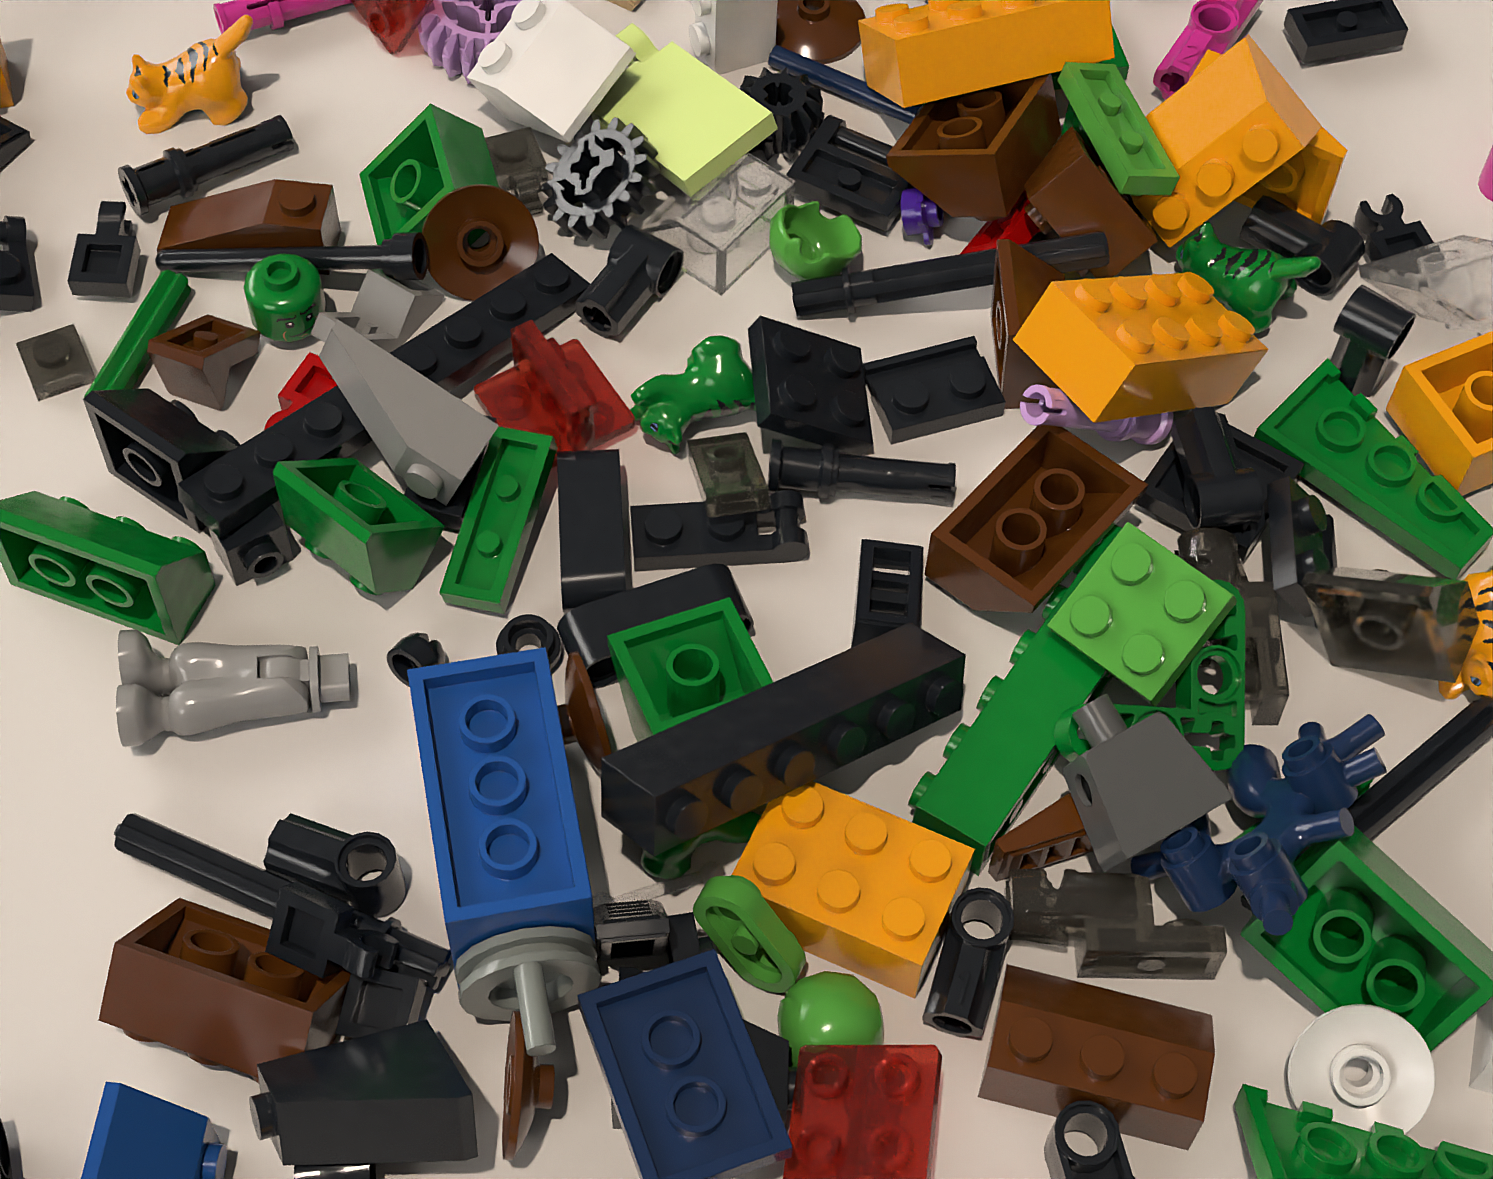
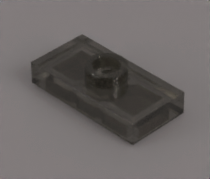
M747 432L687 440L688 459L708 517L761 511L770 508L769 488Z

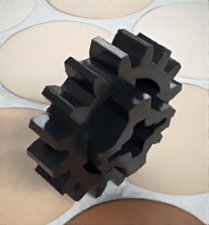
M616 117L611 120L608 127L599 119L594 120L591 132L586 135L579 129L574 136L575 142L570 147L564 144H559L557 147L559 154L562 155L559 162L548 163L545 167L553 178L541 185V191L549 197L543 203L544 209L553 216L552 220L569 235L574 232L584 241L588 240L592 232L602 240L607 239L610 226L616 224L621 230L627 226L626 216L631 211L642 215L645 211L639 203L643 196L655 195L657 190L648 182L649 178L661 173V168L653 161L658 154L657 149L634 124L630 123L626 126ZM618 151L625 152L626 154L620 155ZM580 202L583 207H576L575 203Z

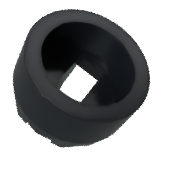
M417 632L402 638L387 653V663L393 674L403 684L410 687L408 669L444 664L445 653L438 640H431L429 642L428 634Z

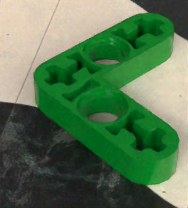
M1217 579L1213 581L1233 594L1237 603L1209 638V641L1221 639L1222 646L1202 647L1176 680V708L1114 704L1128 728L1156 712H1161L1169 718L1183 736L1209 733L1212 737H1219V750L1211 751L1208 747L1192 746L1212 771L1229 769L1234 759L1243 751L1245 743L1246 611L1244 599L1239 590L1231 583ZM1205 658H1210L1217 662L1223 673L1222 686L1215 694L1206 692L1198 681V667ZM1086 704L1070 707L1062 712L1056 721L1054 730L1055 743L1061 755L1069 762L1092 749L1087 740L1078 738V725L1072 716L1075 711Z

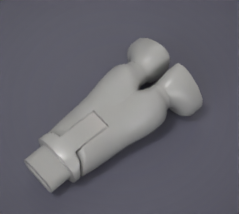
M136 629L120 630L118 635V661L122 685H118L116 691V716L118 733L123 747L139 746L150 741L164 730L173 731L181 736L195 735L237 722L288 716L304 712H321L322 702L351 700L348 653L320 655L318 646L309 647L308 659L306 647L226 645L190 642L177 646L171 653L170 658L163 659L156 655L148 638Z

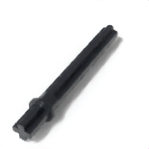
M1101 231L1019 244V246L1061 273L1104 267L1109 264L1110 259L1107 237ZM996 248L851 273L849 267L842 268V274L791 282L796 316L800 317L848 309L849 314H855L856 307L993 285Z
M1483 696L1479 700L1471 702L1357 798L1347 808L1353 818L1354 826L1371 839L1493 735V699ZM1308 846L1307 848L1303 849V850L1301 851V853L1296 857L1295 861H1296L1310 846ZM1242 895V906L1252 912L1251 906L1245 896Z
M136 813L127 814L122 823L117 825L114 832L116 836L114 846L118 851L272 919L280 887L293 883L288 879ZM354 909L350 927L379 931L399 941L393 967L388 970L428 981L427 987L434 990L438 988L441 978L446 977L451 966L448 963L451 956L449 949L401 929V922L398 919L390 917L384 922ZM375 964V968L383 969V967Z

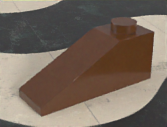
M273 179L170 206L157 247V254L166 249L337 246L341 227L333 185ZM331 270L318 271L319 274L330 275Z

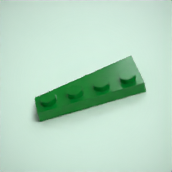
M1327 358L1257 428L1254 437L1305 463L1300 476L1455 583L1489 545L1493 538V527L1442 475L1432 476L1417 461L1416 456L1419 451L1403 435L1395 438L1375 417L1378 409L1362 393L1354 396L1339 380L1341 371Z
M1242 1084L1234 1103L1257 1179H1493V1155L1445 1141L1440 1143L1437 1151L1428 1149L1404 1135L1403 1129L1375 1121L1369 1132L1332 1121L1333 1110L1327 1107L1302 1101L1299 1111L1268 1103L1267 1090L1247 1084Z

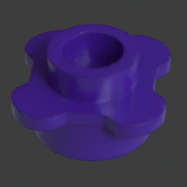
M916 188L904 189L902 192L901 216L905 233L907 235L923 234L925 245H932L934 242L933 228L943 225L944 210Z

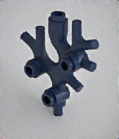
M1367 714L1340 734L1326 739L1325 730L1321 724L1317 722L1304 723L1298 730L1299 739L1288 745L1282 753L1284 761L1282 773L1285 778H1281L1277 757L1270 749L1256 744L1244 745L1243 751L1234 759L1231 767L1226 769L1227 784L1236 806L1245 814L1257 819H1263V821L1251 832L1236 840L1223 844H1214L1211 837L1209 815L1206 813L1182 829L1170 834L1162 842L1160 850L1133 856L1130 863L1133 877L1138 882L1169 877L1187 908L1192 912H1205L1220 906L1234 894L1238 885L1251 906L1253 914L1263 922L1264 929L1272 935L1286 934L1293 926L1292 916L1295 915L1308 895V888L1293 864L1296 857L1311 844L1352 836L1354 833V822L1347 808L1354 803L1358 796L1356 786L1387 773L1383 760L1375 747L1361 753L1385 736L1382 726L1371 714Z

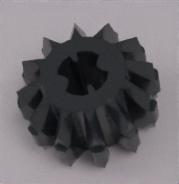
M787 66L780 74H773L763 67L759 78L744 76L740 90L771 111L778 127L775 132L748 153L762 150L767 161L774 154H783L791 161L796 150L803 151L824 120L825 114L822 112L823 98L821 96V88L811 86L808 74L792 77Z

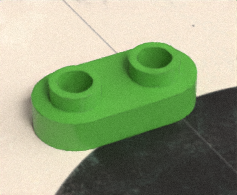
M736 875L710 878L693 905V914L696 921L743 979L765 991L774 993L786 992L789 987L795 984L806 963L804 950L798 943L797 938L786 928L762 897L758 887L750 880Z

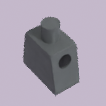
M1108 694L1093 700L1072 714L1092 749L1063 768V773L1103 872L1124 862L1233 798L1227 787L1165 714L1156 712L1128 728Z

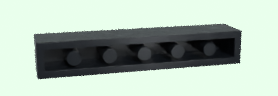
M909 622L602 757L601 817L653 856L663 853L960 711L963 697L966 654Z

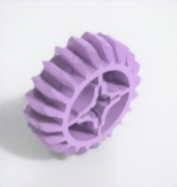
M420 0L418 11L416 12L419 39L423 45L424 52H428L433 66H443L446 69L448 77L463 73L467 83H472L467 76L478 63L480 53L498 37L512 18L514 8L522 0Z

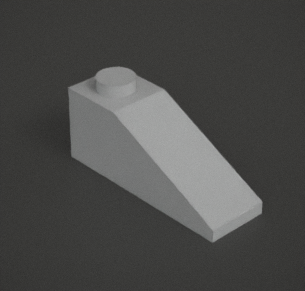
M337 320L331 328L319 355L321 361L392 471L404 478L408 487L418 495L430 499L435 498L447 506L499 425L340 320Z

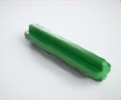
M169 269L159 274L84 397L91 391L132 389L151 359L147 352L149 340L168 331L191 293L188 278L182 273L176 274Z

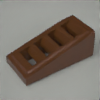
M1068 793L996 840L988 873L996 882L1094 852L1071 793Z

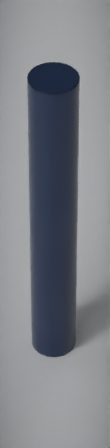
M775 45L769 55V66L781 71L787 66L790 75L795 77L808 74L810 83L905 123L911 124L923 108V105L920 104L903 108L868 87L867 82L779 45Z

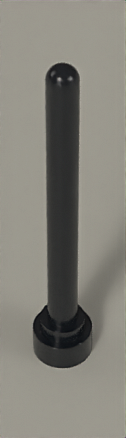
M421 232L395 233L391 239H384L381 245L166 249L160 251L155 258V264L160 271L169 269L175 273L250 271L254 264L262 259L281 253L295 254L308 259L318 270L382 269L386 275H393L398 281L423 280L428 269V247L425 237Z

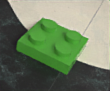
M1127 522L1047 626L1065 642L1156 707L1235 606L1237 600L1229 591Z

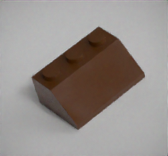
M1051 73L926 103L886 155L888 167L952 217H975L979 221H993L1001 217H1007L1025 190L1024 184L1062 134Z
M1050 425L1037 426L931 533L924 575L973 610L1033 613L1145 494L1148 484L1065 428Z
M178 898L114 943L98 1021L123 1029V1032L134 1040L159 1042L187 1052L188 1056L198 1063L211 1066L223 1065L251 1075L259 1084L257 1064L333 1044L337 1036L335 1032L351 973L340 966L339 972L322 979L265 952L270 929Z
M1007 964L978 1097L1057 1117L1071 1103L1076 1101H1093L1103 1105L1114 1115L1119 1125L1120 1134L1188 1151L1205 1119L1215 1057L1212 1015Z

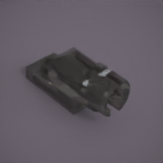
M1196 528L1185 531L1177 539L1178 550H1174L1175 555L1211 580L1220 579L1231 583L1239 590L1244 599L1246 611L1245 701H1249L1252 725H1278L1290 693L1277 595L1273 588V581H1248L1238 552L1237 539L1230 532L1218 528ZM1208 639L1203 647L1222 646L1221 639L1211 641ZM1205 658L1199 665V668L1221 669L1219 664L1210 658Z
M1010 869L1008 871L1009 881H1005L1004 897L1011 904L1014 913V926L1009 940H1025L1066 948L1069 946V941H1074L1077 978L1214 980L1227 954L1225 926H1203L1200 921L1194 919H1176L1163 925H1155L1152 892L1148 877L1133 873H1095L1065 869L1059 889H1056L1048 880L1047 872L1044 869Z

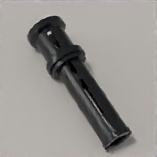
M277 115L260 124L239 130L194 149L183 151L180 148L175 149L172 147L163 151L162 158L136 168H132L129 165L119 167V180L130 206L138 216L149 213V206L177 195H180L183 199L193 196L194 192L198 191V185L210 179L249 166L267 157L294 149V142L290 140L293 139V136L285 119L281 115Z
M772 438L767 494H773L779 491V489L817 492L819 498L828 499L829 496L835 497L836 491L944 500L951 503L954 495L951 487H955L956 464L952 462L946 464L839 454V447H834L833 444L824 443L821 449L784 446L781 439Z

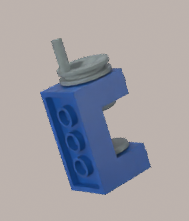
M546 647L408 669L407 673L442 908L455 979L459 990V1004L466 1013L489 1020L510 1021L512 1012L520 1011L527 1054L530 1056L550 1054L556 1050L551 1014L578 1004L577 995L597 989L602 976L600 967L597 964L598 954L595 945L591 885Z

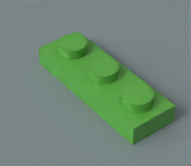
M1065 62L1057 81L1119 193L1133 196L1171 195L1180 176L1116 65Z

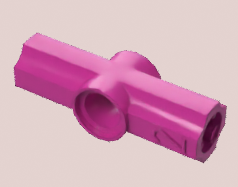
M1200 0L1193 5L1188 25L1154 73L1153 84L1159 88L1163 99L1169 98L1188 82L1208 49L1222 55L1228 51L1243 32L1263 0Z

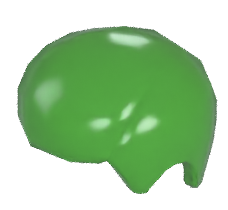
M818 201L806 203L798 207L787 204L778 210L770 220L769 245L773 257L784 270L801 281L839 275L842 272V268L848 267L862 252V236L853 220L844 214L833 219L824 217L820 213V202Z
M823 971L798 979L794 985L786 990L785 998L780 1000L777 1021L779 1036L789 1040L788 1066L802 1067V1078L812 1085L842 1087L865 1078L880 1058L883 1048V1015L875 993L853 974Z

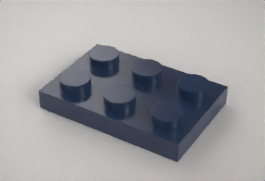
M715 949L577 995L578 1007L640 1179H731L792 1157L793 1146Z

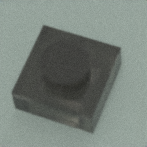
M74 324L16 343L38 401L91 384L95 379L91 364Z

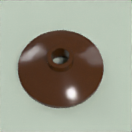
M778 0L776 45L822 64L842 60L852 54L861 44L858 20L866 19L864 11L856 0Z
M473 184L449 192L432 207L422 228V234L428 247V271L444 290L466 300L474 301L533 265L537 259L539 236L531 213L515 195L496 186ZM475 229H483L489 234L488 242L482 247H473L467 242L468 235Z
M574 651L569 653L565 670V704L557 706L564 745L577 742L587 759L601 774V758L611 754L612 750L587 670L579 652Z
M520 1011L512 1012L508 1035L502 1120L503 1160H514L528 1135L536 1109H552L554 1096V1065L539 1064L538 1056L527 1054Z

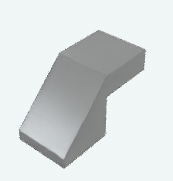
M368 269L351 312H320L311 335L326 342L331 328L337 320H340L390 353L403 345L438 309L444 295L418 280L398 281L393 275H386L382 269Z

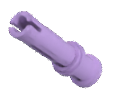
M1038 384L1026 389L1023 396L1040 399L1039 403L1020 402L1021 415L1030 425H1050L1096 430L1105 440L1121 442L1131 438L1136 443L1145 445L1160 443L1167 437L1172 428L1174 417L1173 412L1093 423L1061 389Z

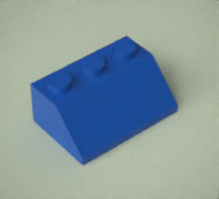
M106 1081L81 1179H224L227 1164V1147L225 1144H220L221 1141L209 1117L125 1084Z

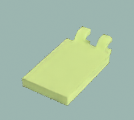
M633 23L615 35L630 46L636 55L628 64V68L622 72L591 113L593 121L599 119L606 127H608L614 117L619 118L626 126L630 123L634 124L657 149L658 154L653 161L661 168L660 174L688 196L692 197L778 129L771 111L673 41L659 51L649 37Z

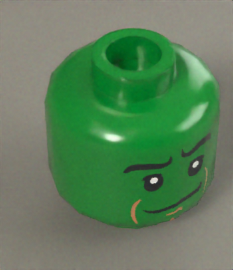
M282 253L268 256L254 264L246 275L243 289L253 326L260 331L262 336L273 341L293 342L305 339L311 335L318 314L326 312L327 305L319 271L308 259L295 254Z

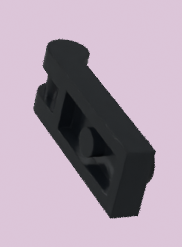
M793 490L777 491L768 498L630 506L634 572L698 568L710 564L737 566L799 561L809 553L807 532L800 528V521L805 516L803 497L799 492ZM775 527L776 531L772 534L758 535L757 528Z

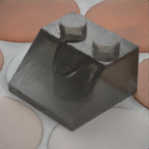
M1338 567L1305 573L1302 585L1332 666L1456 683L1480 625L1468 581L1454 580L1444 576L1428 577L1393 573L1382 569L1367 570L1350 567Z

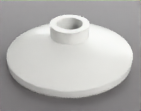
M1354 1004L1332 1009L1316 1018L1306 1027L1297 1039L1290 1056L1288 1083L1293 1102L1298 1111L1302 1101L1332 1109V1121L1370 1132L1376 1121L1403 1129L1404 1135H1406L1421 1121L1431 1103L1435 1088V1068L1426 1042L1407 1020L1379 1006ZM1353 1059H1364L1369 1065L1367 1075L1358 1081L1346 1079L1344 1070L1348 1062Z

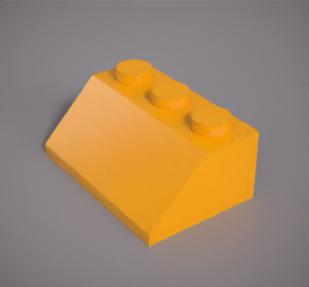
M1249 34L1145 116L1179 174L1180 179L1171 195H1131L1133 204L1170 248L1305 148L1322 127Z

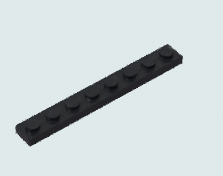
M550 253L393 350L390 354L449 392L576 311V300L590 283L553 253ZM337 385L178 483L179 501L221 538L279 501L272 473L277 462L346 458L373 440Z

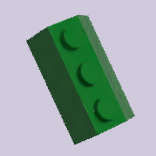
M31 491L0 500V562L10 584L180 645L216 586L206 552L196 543L184 537L175 536L170 539L147 531L142 525L130 518L118 516L113 519L91 511L83 503L71 497L63 496L57 499L37 491Z
M1354 826L1352 836L1315 843L1293 863L1308 888V895L1295 915L1292 916L1293 926L1289 932L1284 935H1272L1264 929L1263 922L1253 914L1240 933L1246 941L1325 1013L1341 1006L1354 1004L1374 1005L1388 1009L1403 1017L1420 1033L1430 1052L1493 997V951L1356 826Z

